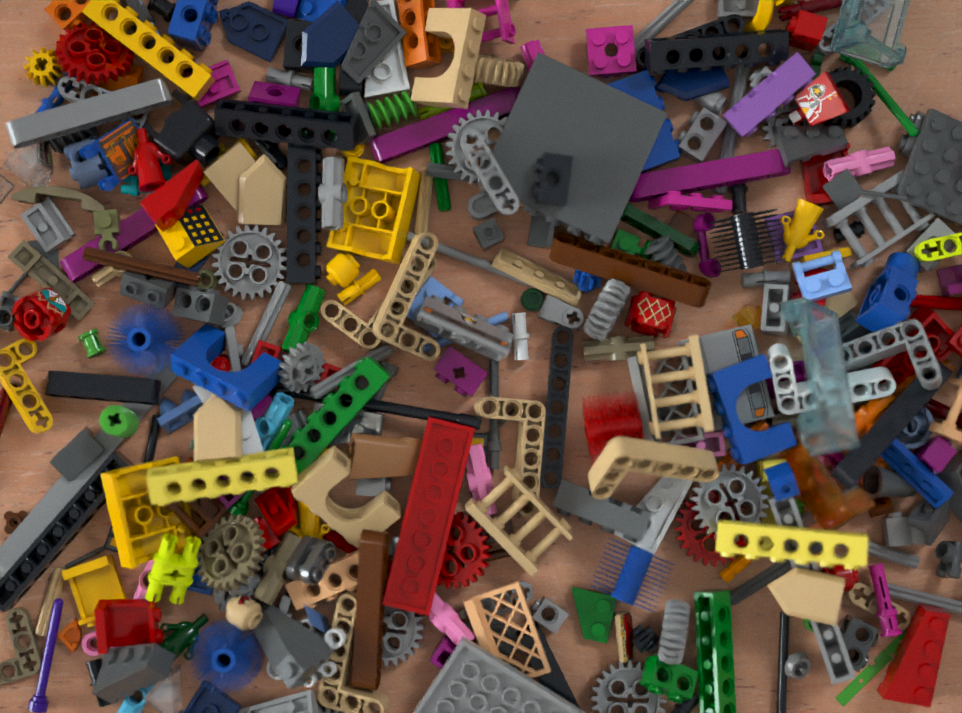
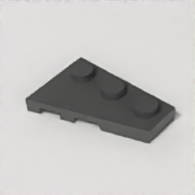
M840 125L775 126L773 131L785 167L793 166V163L796 161H808L815 155L824 156L843 150L848 144Z

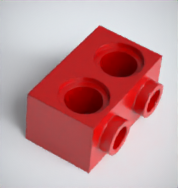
M800 10L796 17L792 16L790 23L788 22L785 27V31L789 32V46L812 52L822 40L828 18Z

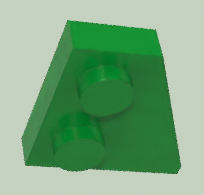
M572 586L571 590L583 638L607 643L616 598L611 597L609 594Z

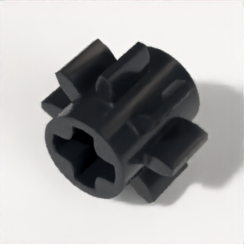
M639 625L632 630L635 636L630 640L641 654L646 650L651 654L659 648L656 642L660 638L649 625L645 628Z

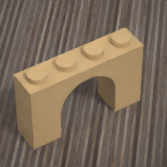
M429 8L425 32L439 38H453L455 55L451 66L443 75L436 78L415 77L411 101L430 107L468 109L485 26V14L472 8Z
M333 446L298 475V483L292 485L291 493H293V496L298 501L306 504L314 515L320 516L325 520L332 530L338 531L349 544H353L359 549L362 530L384 531L401 518V503L386 490H383L370 502L359 508L349 509L335 504L328 496V492L350 474L351 460Z

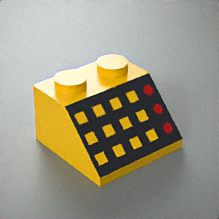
M204 205L187 208L182 218L164 232L155 224L175 260L188 269L226 242Z

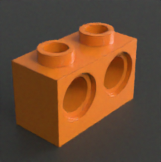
M53 0L44 10L64 31L65 29L73 31L74 24L80 28L82 27V22L88 18L82 11L91 0H88L85 4H79L80 0ZM71 12V17L68 20H63V15Z

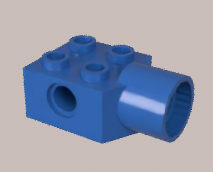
M177 0L167 33L177 45L204 52L205 46H209L211 41V26L216 23L218 18V11L216 10L219 0Z
M895 252L889 255L884 269L869 285L855 322L874 333L907 319L910 314V309L908 308L917 295L915 290L919 282L916 278L920 270V263L914 256L903 252Z

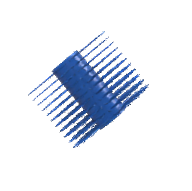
M139 304L138 310L141 318L139 314L137 318L136 312L126 310L127 315L133 318L128 317L129 319H125L126 321L123 319L124 326L123 324L122 326L121 324H118V326L116 324L115 327L119 329H112L122 333L112 334L127 337L112 338L127 340L108 342H117L113 345L117 350L112 348L113 352L117 351L120 354L118 358L124 353L127 354V358L129 357L130 360H126L125 364L129 362L130 366L132 363L133 366L135 364V367L137 365V369L139 367L138 375L141 366L142 371L143 367L145 370L147 366L148 376V365L150 374L153 373L154 375V372L156 373L157 371L155 364L156 366L159 364L161 366L163 364L168 365L165 361L176 350L171 347L178 348V346L165 343H177L168 341L186 339L175 338L180 337L182 334L177 335L179 333L178 329L171 327L175 325V322L168 321L170 318L168 317L170 315L167 313L168 310L166 313L163 311L162 316L164 315V319L168 321L167 324L166 322L163 324L162 316L160 319L158 316L159 308L157 314V307L155 308L153 315V311L151 313V305L148 314L149 305H147V313L145 311L143 314L142 304L141 314Z
M618 542L630 548L629 551L624 550L628 552V555H623L626 557V560H622L624 565H621L623 567L620 570V575L618 579H615L617 580L616 584L612 583L615 585L614 588L601 584L612 589L613 593L598 587L595 588L609 593L611 597L630 605L635 604L648 609L635 603V600L642 601L637 598V595L643 596L639 594V590H642L640 588L643 585V580L645 576H648L646 572L649 571L650 562L658 564L651 561L652 557L666 563L669 562L653 556V553L636 546H628Z
M218 619V622H216L218 625L212 626L214 624L210 623L211 625L205 628L208 630L214 628L217 634L215 633L214 635L212 633V635L210 634L211 637L205 640L200 633L198 638L200 640L198 641L199 644L194 648V654L190 657L197 659L188 660L201 662L197 663L199 666L191 664L197 666L200 674L204 672L198 680L209 673L204 678L205 680L215 670L217 673L209 687L213 682L212 689L216 687L215 685L220 684L217 688H220L222 693L221 685L225 689L224 682H226L227 693L229 682V689L230 683L231 685L234 684V687L231 686V690L233 688L234 692V688L241 686L240 683L242 682L239 677L241 678L244 675L247 680L253 682V677L251 676L256 678L257 670L255 669H258V675L260 665L264 660L263 658L261 663H258L260 662L258 659H261L259 658L262 657L260 655L266 654L253 652L256 651L254 649H258L256 647H262L258 646L256 636L253 642L252 636L255 635L254 633L247 637L252 630L240 641L239 637L243 630L235 628L234 624V628H232L231 623L228 626V620L225 630V623L223 624L222 621L221 624V621ZM250 666H252V667L255 668V669H253L255 672H253V671H251V670L249 669V668H251ZM246 672H248L251 675L249 676V678L245 675L247 674Z

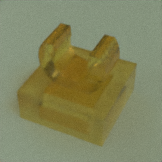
M747 305L734 314L732 318L739 327L752 324L753 330L761 325L758 317L762 315V309L759 305L754 309Z

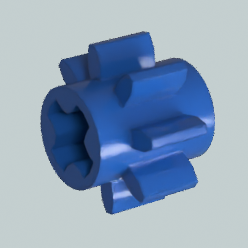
M576 269L573 282L577 283V287L580 290L592 292L594 287L600 288L602 277Z

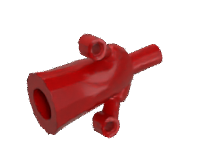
M140 128L137 129L139 144L133 152L134 160L132 165L128 167V173L132 176L138 175L140 191L152 192L166 183L158 158L167 166L173 164L174 160L169 155L161 152L157 145L148 142L146 129Z

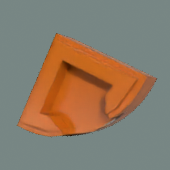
M74 619L57 634V637L71 653L76 651L82 639V629L77 619Z

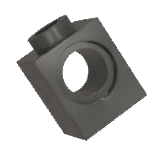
M494 217L473 228V233L483 252L504 242V236Z

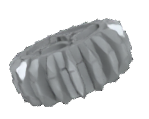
M613 278L607 282L584 325V332L600 341L606 339L625 306L631 292L630 287L625 285L624 282Z
M669 599L665 603L658 658L660 661L666 662V664L673 665L682 662L689 622L690 606L688 602Z

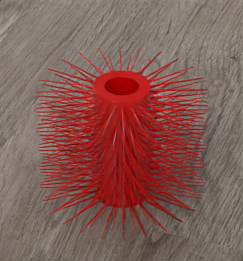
M630 391L627 397L625 393V396L621 397L617 403L612 404V401L619 397L620 392L617 397L616 394L613 398L611 397L607 404H602V401L607 399L606 396L598 400L597 404H592V401L596 400L595 396L587 401V405L585 403L582 404L585 407L582 412L584 411L583 415H585L584 430L588 443V453L593 459L595 458V461L608 444L607 442L613 438L628 437L643 440L644 428H642L639 405L635 402L632 403V401H636V393L633 398L630 397L631 399L623 404L622 401H625L630 396Z

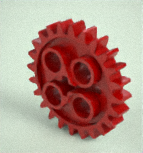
M91 21L90 26L82 22V27L80 28L74 24L73 31L65 29V35L60 34V41L56 42L57 64L62 65V72L68 71L69 78L76 75L77 82L86 79V85H89L91 81H95L97 86H99L100 81H104L106 85H109V79L117 82L118 75L125 77V71L130 72L131 65H133L134 52L103 28L96 26L93 21Z
M711 490L708 493L709 501L712 503L718 502L719 494L717 493L715 496L714 491ZM726 496L727 502H725L724 504L726 507L730 506L732 508L731 504L734 503V501L731 502V499H729ZM684 501L686 510L678 509L679 513L682 514V518L674 519L680 523V526L675 527L674 530L681 533L675 539L683 540L679 548H688L685 555L689 557L694 554L693 561L696 563L702 558V565L704 566L708 564L709 560L713 567H716L717 560L722 565H726V558L730 561H735L734 557L721 556V552H716L717 539L714 537V532L709 535L705 534L700 539L695 540V536L706 531L708 527L705 526L697 531L692 529L691 521L698 514V511L691 510V507L696 506V502L692 501V503ZM745 507L740 508L741 513L746 510ZM733 510L735 521H740L739 517ZM722 512L718 519L723 520L729 515L726 512ZM739 534V540L735 541V543L739 546L746 545L743 542L744 538ZM707 538H712L714 541V547L710 551H706L703 546Z
M457 512L456 516L454 513L437 582L438 586L444 583L447 589L452 588L453 584L455 589L461 588L462 585L464 587L470 586V581L473 583L478 581L477 575H485L481 568L490 566L485 561L487 558H492L491 554L486 553L487 549L492 548V545L485 542L490 536H483L482 533L485 529L483 527L478 528L479 523L476 520L471 522L472 516L470 514L464 517L463 512ZM456 527L460 530L459 539H456L454 536V529ZM468 547L473 550L474 555L472 559L467 556ZM450 561H453L455 564L454 572L449 569Z

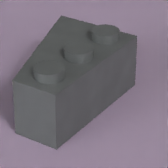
M155 643L110 648L108 654H105L103 657V663L92 694L114 705L119 702V698L125 695L130 697L135 694V690L141 687L148 688L167 679L175 654Z

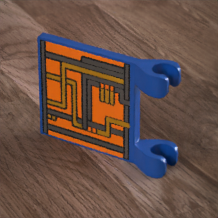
M129 118L93 143L79 150L81 157L87 159L93 158L99 152L112 174L98 182V186L102 191H111L118 183L131 175L128 173V167L133 163V152L139 144L137 129L139 128L133 118Z

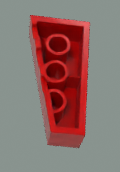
M918 604L906 629L907 633L902 643H899L896 649L897 653L885 672L886 676L883 682L879 684L877 692L883 699L931 708L950 614L943 608Z

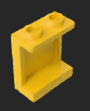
M112 554L61 571L63 579L69 580L81 620L78 621L79 625L86 623L88 627L95 625L94 610L99 599H127Z

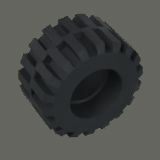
M846 66L844 69L838 67L834 71H829L837 87L845 88L852 93L854 107L846 114L823 122V125H840L845 130L848 127H854L870 114L871 108L876 101L873 100V97L876 96V90L871 91L874 84L872 81L868 83L866 79L869 76L866 73L862 76L859 74L860 69L856 68L854 71H851L850 66Z

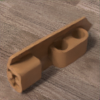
M352 433L348 449V458L351 460L348 479L414 475L423 439Z

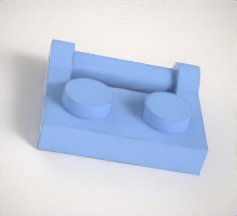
M839 250L831 252V255L800 263L798 261L792 263L793 272L805 304L852 290ZM834 264L835 269L806 278L803 272Z
M430 277L414 298L406 317L415 323L426 296L431 298L432 295H435L442 299L447 297L451 300L448 304L451 307L453 305L461 307L464 301L433 277ZM425 330L426 332H428L430 335H432L434 338L437 339L438 335H436V334H434V333H431V332Z

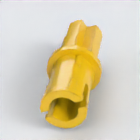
M372 269L358 280L354 279V283L340 293H337V296L347 306L361 294L365 295V291L378 283L382 278L376 269Z

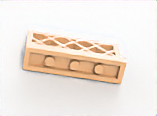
M519 581L465 598L464 605L480 647L499 659L506 660L507 664L512 663L522 668V673L525 670L529 673L525 675L530 678L551 672ZM516 589L519 597L516 605L503 599L506 591ZM490 597L498 601L493 612L483 607L482 599ZM500 603L513 609L508 620L495 614ZM515 611L525 614L527 621L524 627L511 622ZM493 618L506 624L501 635L491 629L490 624ZM508 625L521 631L517 642L504 637ZM524 633L534 638L535 643L532 650L519 644ZM501 640L514 646L509 657L500 653L498 649ZM516 648L529 653L525 664L512 659ZM533 655L541 659L544 668L534 670L528 667L527 664L531 656Z

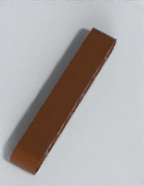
M557 233L553 238L549 258L555 263L608 280L612 278L620 280L627 286L692 307L701 308L706 303L711 282L704 277L604 245L598 246L588 240L569 234Z
M369 529L362 530L359 543L352 686L377 691L380 685L385 616V605H382L387 582L389 533Z

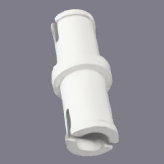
M526 312L512 313L514 360L529 359L527 338H530L526 328Z

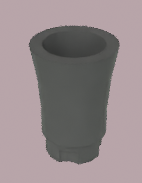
M872 465L864 474V491L871 499L881 497H914L917 493L895 470Z

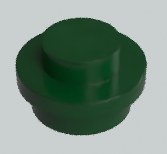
M529 288L522 293L521 305L525 310L534 312L542 307L544 297L541 291Z

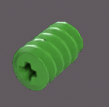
M411 89L409 95L405 91L401 92V99L397 94H393L392 102L388 97H384L383 105L378 99L374 101V107L371 103L367 102V112L372 125L376 124L379 130H382V122L391 127V119H394L397 125L400 124L401 116L406 122L409 121V114H412L417 119L418 108L416 102L411 101Z
M111 405L101 413L100 426L107 434L126 438L134 435L138 430L139 418L131 409L120 405Z

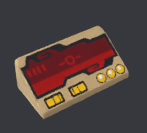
M631 611L614 612L613 614L617 659L620 663L632 660L636 656L635 645L630 640L634 637L632 633Z

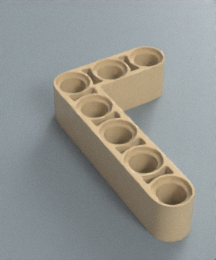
M422 232L413 237L376 317L372 330L378 339L419 358L431 361L440 354L438 342L402 325L438 247V239L434 234ZM423 237H427L429 240V246L425 250L420 244ZM416 258L420 265L418 270L413 271L410 264ZM404 280H407L410 284V288L406 293H403L400 287ZM394 302H398L400 305V310L396 314L391 312V305ZM387 323L390 326V332L383 336L381 334V327ZM409 333L411 341L408 345L404 346L402 337ZM430 343L431 352L428 355H424L423 347L425 344Z
M434 256L432 258L433 265L427 270L416 295L437 268ZM415 259L411 264L413 271L419 268L418 259ZM404 280L400 286L403 293L409 290L406 287L407 280ZM335 300L326 301L322 305V316L365 349L374 350L383 342V340L377 337L376 342L371 346L366 345L364 342L365 335L373 333V324L382 304L368 323H365ZM335 305L339 309L338 315L330 318L327 316V309ZM391 305L392 314L398 313L400 308H395ZM350 319L357 321V328L352 332L347 331L345 328L346 322ZM389 325L381 327V334L386 336L390 332Z
M481 397L477 399L474 404V411L478 416L518 421L514 468L521 473L523 479L526 476L530 477L531 483L528 488L539 498L546 417L545 406L541 402L500 397ZM485 401L491 404V411L488 414L482 408ZM509 403L514 406V412L510 416L505 410ZM532 405L537 410L533 418L528 413L529 407ZM529 429H532L535 433L532 441H529L526 437ZM528 452L533 456V460L529 465L524 460ZM513 484L511 505L524 494L515 484ZM529 501L528 509L524 512L519 510L516 514L531 517L537 512L538 508Z
M616 437L608 442L588 472V479L592 496L595 499H605L613 494L628 471L698 482H712L719 477L720 473L712 451L628 437Z
M357 590L349 591L338 599L332 629L340 628L346 634V642L343 645L345 653L340 652L338 648L332 649L334 653L326 660V662L332 661L336 664L340 671V676L334 674L330 677H324L322 675L318 700L322 706L344 713H386L390 707V701L385 694L369 689L356 688L352 684L347 683L354 652ZM347 598H351L354 601V608L347 604ZM342 621H346L349 624L350 630L343 628ZM336 633L335 639L340 641V636ZM327 665L326 670L331 673V667ZM328 689L335 693L336 698L330 697ZM350 696H354L358 700V704L352 703ZM372 702L378 703L381 711L374 709Z

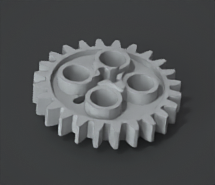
M477 110L476 117H473L469 112L467 114V121L461 117L459 118L461 126L455 124L452 126L456 134H448V137L453 140L452 142H446L445 145L452 148V150L446 152V156L453 157L448 164H456L457 167L454 170V174L461 171L460 179L463 180L469 177V185L474 180H477L478 184L480 179L474 168L468 164V158L460 146V139L466 131L475 130L479 132L488 147L495 146L497 141L490 140L487 132L489 130H496L500 136L507 121V117H504L501 121L498 120V112L493 117H490L489 110L486 111L484 116L481 115L480 110ZM465 143L466 146L471 145V146L473 147V149H477L476 146H475V143H474V144ZM482 150L474 151V153L470 154L471 156H475L478 152ZM480 156L478 158L480 161L479 168L485 169L489 158Z
M246 224L245 231H242L237 226V233L233 234L231 231H228L230 238L228 240L224 238L226 242L223 246L217 248L220 250L219 254H212L214 258L218 259V262L213 263L212 266L219 268L214 273V276L222 277L218 284H227L224 289L226 292L234 289L232 294L234 297L241 293V298L246 300L248 294H250L251 299L255 301L256 294H259L264 299V291L267 290L270 294H273L271 287L273 285L277 287V280L286 279L281 272L287 271V267L283 266V263L287 262V257H282L287 252V249H279L283 242L281 240L274 242L276 238L274 232L267 236L268 229L266 227L260 232L258 225H255L254 229L251 230L250 226ZM241 243H245L247 246L246 252L238 255L236 247ZM264 247L269 248V256L265 259H260L259 251ZM235 257L249 261L252 257L258 263L271 264V267L266 268L252 264L249 268L243 262L230 261V258ZM236 266H241L242 274L240 277L233 278L232 269ZM259 270L265 271V279L261 282H256L254 279L255 273Z
M722 464L720 466V475L716 480L712 482L697 481L701 487L692 488L697 493V497L690 498V500L696 502V506L691 507V510L698 511V514L693 518L702 520L698 526L699 528L708 527L707 535L714 531L715 539H717L718 516L721 512H726L731 521H735L733 510L742 522L761 523L759 518L767 517L762 512V509L769 508V505L763 503V500L769 498V496L761 494V491L766 487H758L757 483L760 481V477L752 479L753 471L744 474V466H741L736 471L735 464H731L729 470H727L725 464ZM733 480L738 481L741 486L737 494L730 490V483ZM720 483H723L727 497L734 499V503L731 504L732 508L730 506L726 507L724 504L727 502V498L719 486ZM711 490H715L719 494V500L716 503H712L708 499V493ZM743 502H747L751 507V511L747 516L743 515L740 511V506ZM741 534L744 539L747 538V536ZM739 535L734 538V541L739 540Z
M385 605L384 623H388V628H390L388 632H385L384 627L382 660L385 667L389 666L390 660L396 666L399 664V657L405 662L408 659L407 654L411 656L415 654L412 647L419 648L421 645L416 639H423L424 637L419 630L424 629L425 625L418 622L424 618L423 615H416L415 612ZM397 613L404 615L406 619L405 624L397 623L395 619ZM397 630H405L406 634H403L402 632ZM390 637H397L400 641V647L392 646Z
M630 660L626 662L625 666L617 661V668L609 664L610 672L607 673L601 670L603 678H594L598 683V687L591 686V689L596 694L589 696V699L595 701V704L591 705L590 709L597 710V713H611V708L615 705L621 707L620 713H634L638 706H643L644 713L665 712L660 707V704L666 703L667 700L660 698V695L648 692L647 687H645L641 694L635 692V685L641 681L644 667L641 669L640 662H636L634 667H632ZM619 680L622 685L621 690L618 693H613L611 686L613 682ZM628 695L633 698H648V702L628 701V705L621 700H607L608 697L627 698Z

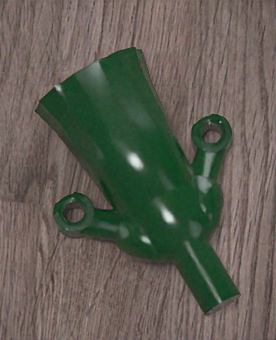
M203 613L193 623L189 621H182L178 624L162 623L160 629H163L164 633L170 630L174 632L163 639V643L159 644V646L175 654L174 661L188 647V651L184 653V658L186 660L193 659L187 655L188 653L191 656L194 654L195 647L193 645H195L196 639L198 640L199 629L209 621V618Z

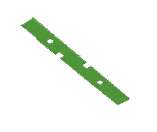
M906 629L873 660L876 663L873 667L869 664L836 697V700L842 706H845L892 659L890 656L892 652L897 653L898 641H903L907 633Z

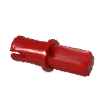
M220 354L213 360L212 367L220 371L229 372V356Z

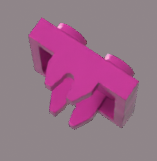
M633 25L586 29L590 77L602 76L606 79L614 76L618 78L623 76V74L636 73ZM608 44H615L618 48V53L613 57L607 56L604 52V48Z

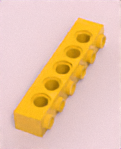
M91 0L82 11L88 18L199 102L215 82V79L210 75L213 71L202 62L200 65L193 62V55L184 48L181 51L174 47L175 42L165 34L162 37L155 32L157 28L147 20L144 23L137 19L139 14L127 5L124 9L118 4L120 0ZM118 11V17L110 21V14ZM136 25V32L132 35H128V29L131 26ZM149 40L156 41L152 49H146V44ZM168 54H174V60L171 63L164 62ZM187 68H193L192 75L188 78H184V70Z

